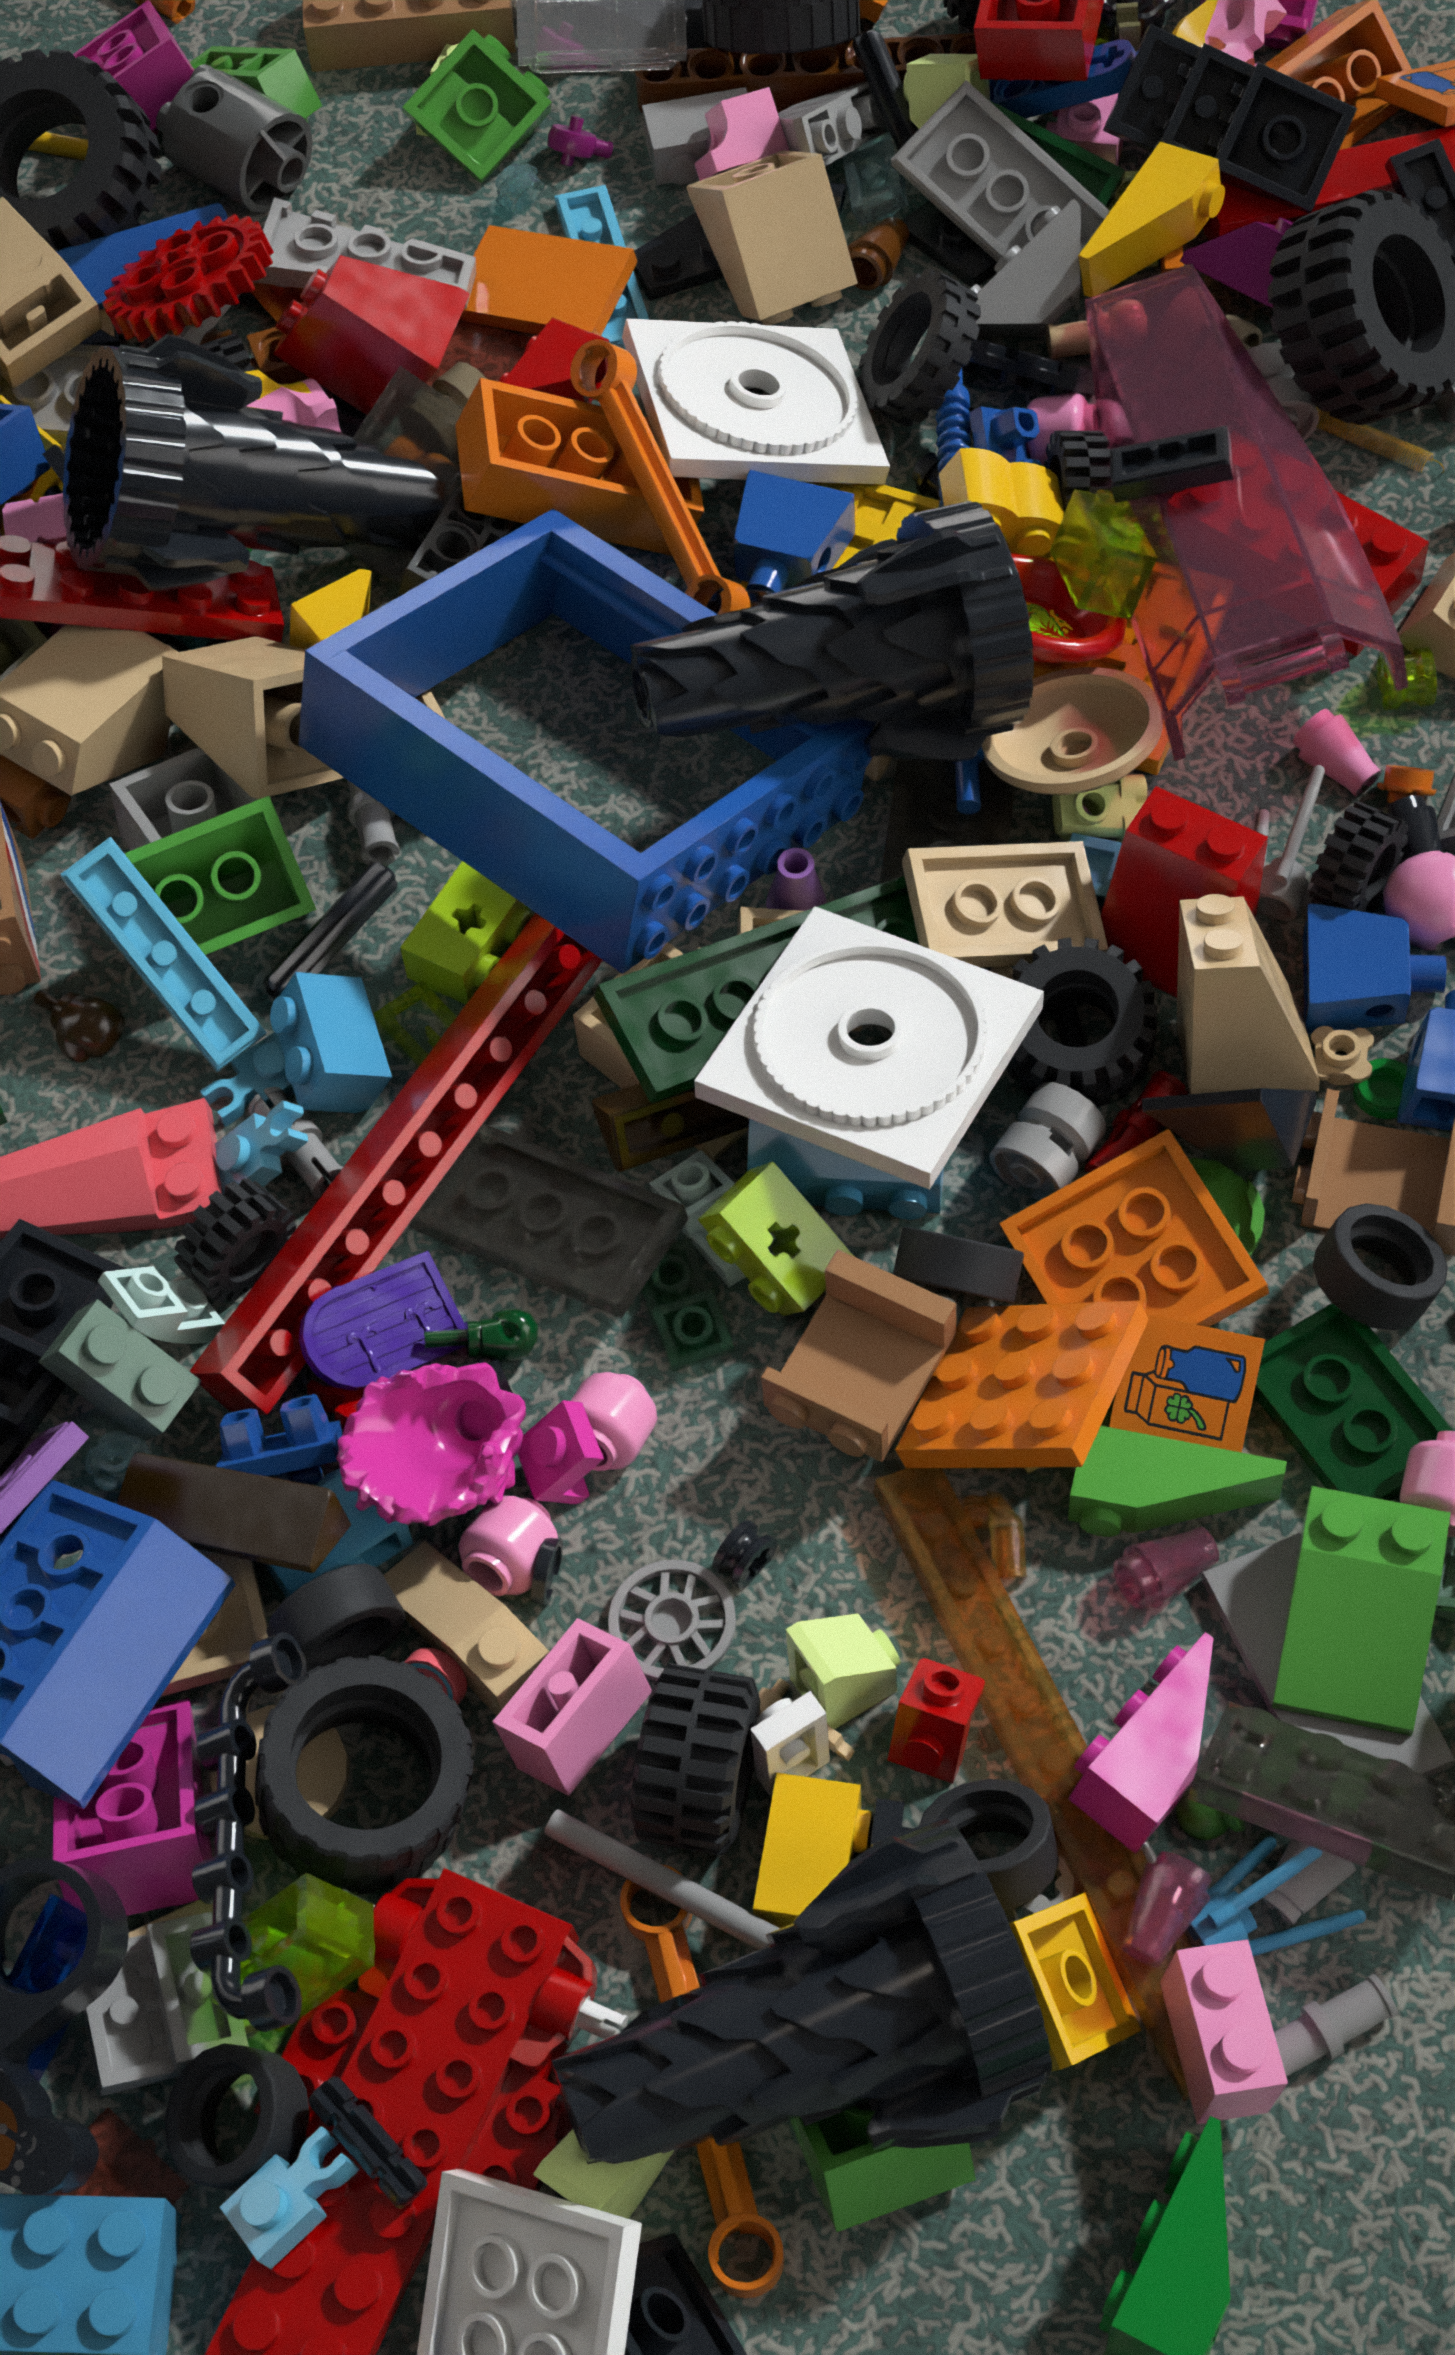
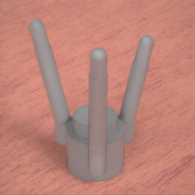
M1321 765L1313 768L1282 857L1275 858L1271 861V864L1266 865V848L1257 913L1271 916L1274 913V918L1289 922L1295 919L1298 912L1306 914L1307 904H1313L1311 902L1313 897H1310L1309 893L1313 883L1310 882L1308 884L1305 878V868L1295 859L1325 774V769ZM1259 810L1257 826L1255 828V831L1265 836L1269 835L1270 814L1268 810Z

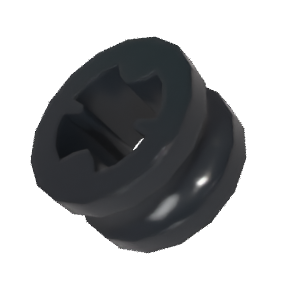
M750 1520L741 1522L730 1532L720 1545L712 1563L713 1569L721 1574H725L728 1571L733 1574L732 1583L740 1589L746 1588L771 1561L777 1548V1540L768 1534L759 1537L757 1535L758 1526Z

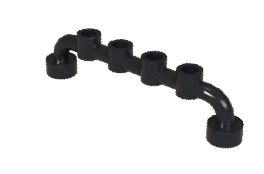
M285 1632L259 1640L252 1645L249 1661L234 1673L222 1693L219 1708V1725L201 1732L196 1743L197 1753L203 1766L211 1772H217V1788L214 1792L200 1796L194 1806V1815L200 1830L208 1837H215L214 1857L198 1862L192 1871L194 1890L201 1901L206 1904H213L212 1925L198 1929L191 1935L189 1943L190 1954L199 1970L205 1973L211 1972L213 1997L221 2010L238 2020H248L255 2029L261 2032H268L293 2024L299 2018L302 2008V1997L297 1980L282 1965H274L250 1973L245 1977L242 1985L240 1980L241 1962L246 1961L252 1951V1940L249 1930L242 1922L243 1893L251 1889L254 1880L251 1863L244 1854V1827L250 1825L255 1817L254 1801L250 1792L245 1787L246 1761L251 1760L257 1750L255 1734L247 1723V1711L249 1702L259 1687L270 1695H276L284 1692L292 1683L296 1684L305 1677L307 1664L304 1652L297 1640Z

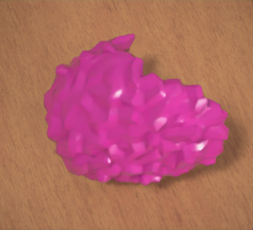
M486 1362L460 1366L458 1368L434 1363L424 1365L413 1371L400 1370L390 1378L380 1377L376 1382L372 1381L367 1384L363 1397L357 1403V1411L350 1414L343 1434L337 1440L339 1452L336 1459L340 1462L343 1487L345 1491L358 1492V1500L355 1505L358 1510L365 1511L370 1506L375 1505L378 1515L387 1524L397 1521L408 1525L415 1522L431 1527L449 1516L466 1514L468 1510L475 1508L477 1505H485L487 1500L494 1505L500 1504L503 1500L505 1489L515 1485L514 1457L522 1445L523 1432L520 1425L526 1416L525 1402L520 1395L500 1389L494 1369Z

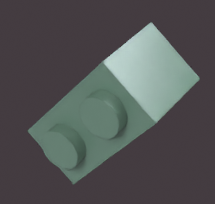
M98 1299L75 1313L39 1360V1363L127 1432L142 1441L162 1434L201 1382L199 1378Z

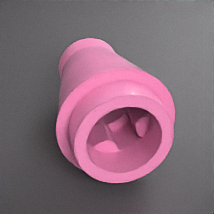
M1328 709L1319 711L1301 727L1293 739V744L1300 750V759L1312 767L1317 765L1323 766L1325 775L1347 788L1355 797L1362 792L1361 788L1363 785L1371 786L1382 773L1372 762L1342 714L1334 716Z

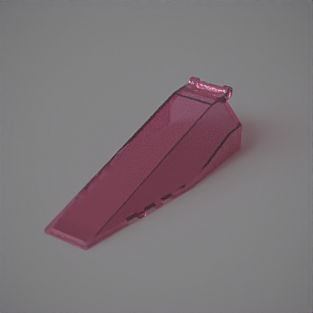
M1191 263L1085 299L1098 429L1104 432V436H1107V449L1112 450L1118 447L1219 426H1228L1231 439L1233 480L1188 488L1179 493H1164L1115 503L1112 493V498L1108 500L1111 507L1108 523L1114 575L1151 689L1155 692L1162 713L1164 730L1174 760L1178 761L1186 758L1183 746L1182 717L1216 675L1218 676L1227 706L1246 701L1245 694L1327 668H1329L1331 674L1350 668L1342 639L1344 638L1382 651L1396 690L1408 688L1402 643L1386 600L1340 497L1193 264ZM1320 643V645L1299 652H1295L1274 660H1270L1252 667H1248L1239 671L1237 669L1312 644Z

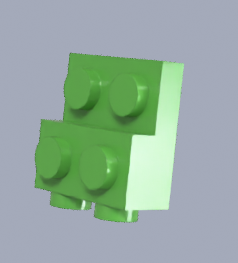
M472 29L403 105L402 112L465 171L482 183L514 148L517 149L551 113L552 102L547 98L550 95L549 89L536 75L530 71L522 75L508 62L511 58L510 53L495 37L488 34L483 38Z

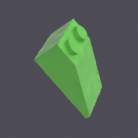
M1311 1486L1302 1523L1272 1708L1412 1736L1441 1582L1451 1512Z
M868 2101L805 2127L801 2116L790 2120L811 2177L836 2232L975 2181L976 2177L970 2144L914 2149L887 2146L874 2150L866 2135L867 2126L875 2112L871 2111Z

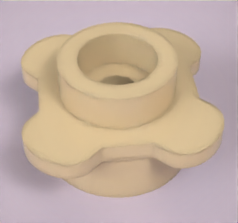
M1321 1026L1312 1032L1311 1044L1316 1048L1314 1061L1319 1080H1326L1335 1085H1349L1354 1082L1366 1081L1371 1076L1372 1065L1367 1061V1053L1374 1045V1037L1368 1030L1356 1028L1353 1031H1334L1329 1026ZM1338 1051H1344L1347 1053V1055L1341 1056L1335 1053Z

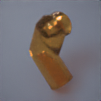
M986 1490V1495H967L963 1499L964 1526L967 1529H988L991 1539L993 1579L1027 1578L1024 1527L1018 1514L998 1492Z

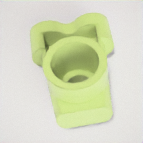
M1143 774L1126 775L1116 782L1096 790L1071 795H1053L1052 807L1055 833L1066 841H1070L1072 833L1092 837L1116 838L1117 842L1122 843L1126 829L1147 800L1145 776ZM1082 806L1086 807L1092 815L1086 813Z

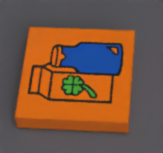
M1455 60L1377 77L1375 96L1444 127L1455 125Z
M1146 1314L1149 1321L1116 1391L1108 1427L1242 1453L1265 1339Z

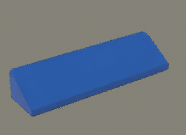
M214 203L91 240L90 243L57 250L56 252L91 294L100 310L104 309L102 302L107 299L104 294L105 290L114 287L111 279L126 274L123 266L128 263L138 262L140 260L138 255L140 251H152L156 248V241L158 239L166 240L174 235L175 231L179 228L183 231L191 230L197 221H201L203 226H206L216 216H220L224 222L228 216L220 203Z

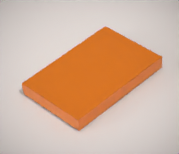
M489 225L473 255L476 257V278L467 309H463L459 320L539 335L553 317L601 336L638 262L634 249Z

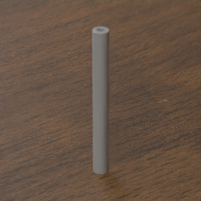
M559 1809L554 1811L545 1827L544 1834L757 1950L765 1948L769 1943L766 1934L780 1929Z

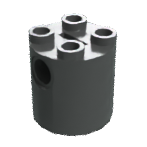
M206 64L199 65L193 71L190 80L181 87L172 102H167L160 108L156 117V128L163 133L162 143L168 160L178 169L251 212L267 213L270 211L274 197L283 199L287 195L291 196L302 182L311 160L313 144L310 125L300 114L230 74L216 70Z

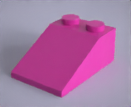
M149 0L73 53L75 57L85 56L93 60L105 72H109L144 110L151 122L149 128L155 135L158 133L156 128L158 111L165 103L172 102L181 87L190 80L194 68Z
M190 1698L154 1705L139 1727L141 1729L137 1730L84 1809L54 1797L53 1860L89 1869L103 1877L117 1892L127 1916L200 1900L192 1884V1871L198 1862L212 1858L210 1837L200 1830L194 1815L195 1802L200 1796L204 1795ZM61 1879L58 1880L73 1927L88 1925L86 1912L79 1896L67 1883Z

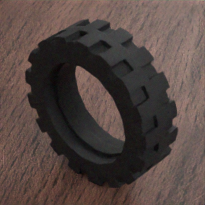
M932 269L923 270L922 275L914 274L908 279V284L905 288L900 286L892 295V303L889 307L884 306L877 318L879 323L876 329L870 331L865 343L868 345L867 351L861 355L859 369L862 370V374L857 377V381L867 407L905 426H912L914 420L919 423L928 418L931 409L936 411L943 404L946 392L948 390L953 391L960 380L958 374L962 366H967L972 355V351L969 350L971 343L977 340L979 326L976 325V321L981 317V308L976 304L978 300L977 294L958 281ZM928 329L925 340L920 350L918 351L915 359L909 365L911 356L917 344L919 343L923 334Z

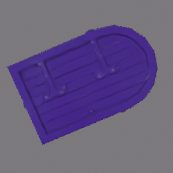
M425 1251L344 1285L335 1286L310 1304L301 1319L299 1343L304 1360L317 1377L333 1387L356 1391L365 1389L367 1384L372 1381L376 1382L380 1377L390 1378L403 1369L412 1371L466 1347V1345L425 1348L424 1332L465 1329V1323L429 1251Z

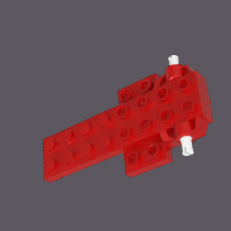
M445 1868L439 1879L406 1878L391 1893H385L377 1904L356 1896L346 1889L341 1891L337 1898L342 1905L334 1903L331 1917L364 1931L362 1939L363 1964L358 1977L359 1988L354 1993L320 1978L281 2057L292 2064L298 2071L307 2089L308 2100L323 2082L333 2076L341 2078L359 2099L356 2105L363 2104L403 2150L401 2158L408 2157L427 2178L428 2185L421 2195L408 2206L402 2209L397 2208L377 2186L380 2179L373 2180L340 2142L324 2157L323 2168L331 2165L334 2159L342 2153L354 2161L360 2170L341 2187L325 2190L316 2199L327 2214V2217L272 2269L258 2262L253 2255L205 2355H376L433 2235L442 2171L464 2169L539 2192L543 2181L534 2176L533 2173L541 2161L557 2146V2139L554 2136L561 2112L555 2108V2102L560 2093V2086L547 2081L553 2069L551 2060L561 2057L570 2048L572 2041L577 2037L581 2029L606 2039L620 2033L619 2029L623 2030L627 2026L629 2019L625 2014L622 2015L593 2002L597 1990V1970L593 1961L577 1946L579 1937L572 1924ZM260 2100L254 2109L258 2116H260L261 2110ZM309 2106L310 2118L306 2138L308 2139L321 2126L332 2133L334 2125L327 2127Z

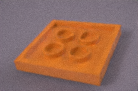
M1170 1129L1163 1131L999 1223L1012 1249L1024 1253L1022 1266L1045 1304L1140 1301L1145 1313L1148 1315L1210 1327L1269 1294L1268 1284Z
M1140 1301L967 1307L956 1327L955 1337L934 1371L895 1449L905 1468L1082 1467L1149 1321Z

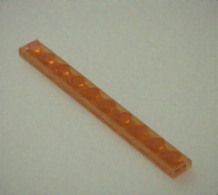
M906 1468L877 1478L873 1493L964 1672L984 1679V1690L979 1701L1021 1784L1035 1790L1048 1804L1058 1856L1064 1859L1074 1879V1888L1077 1894L1086 1893L1117 1972L1183 2101L1186 2102L1190 2100L1160 1980L1176 1951L1193 1947L1141 1848L1136 1854L1068 1799L1083 1776L1073 1767L1088 1746L943 1469Z

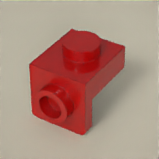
M926 1658L920 1659L898 1703L887 1760L953 1784L963 1760L971 1718L983 1694L984 1679Z

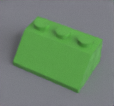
M270 796L124 853L205 955L317 910Z

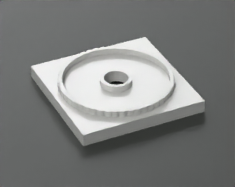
M626 318L622 339L626 350L635 359L637 366L636 382L653 436L673 477L746 480L749 471L754 470L801 482L885 485L890 465L838 329L768 326L757 323L749 324L747 322L737 323L735 321L708 323ZM758 388L770 395H758L746 389Z
M814 906L694 1080L695 1097L930 1190L1043 1009L1044 991ZM866 1024L880 1025L893 1033L888 1041L875 1046L858 1044L848 1034L854 1028Z

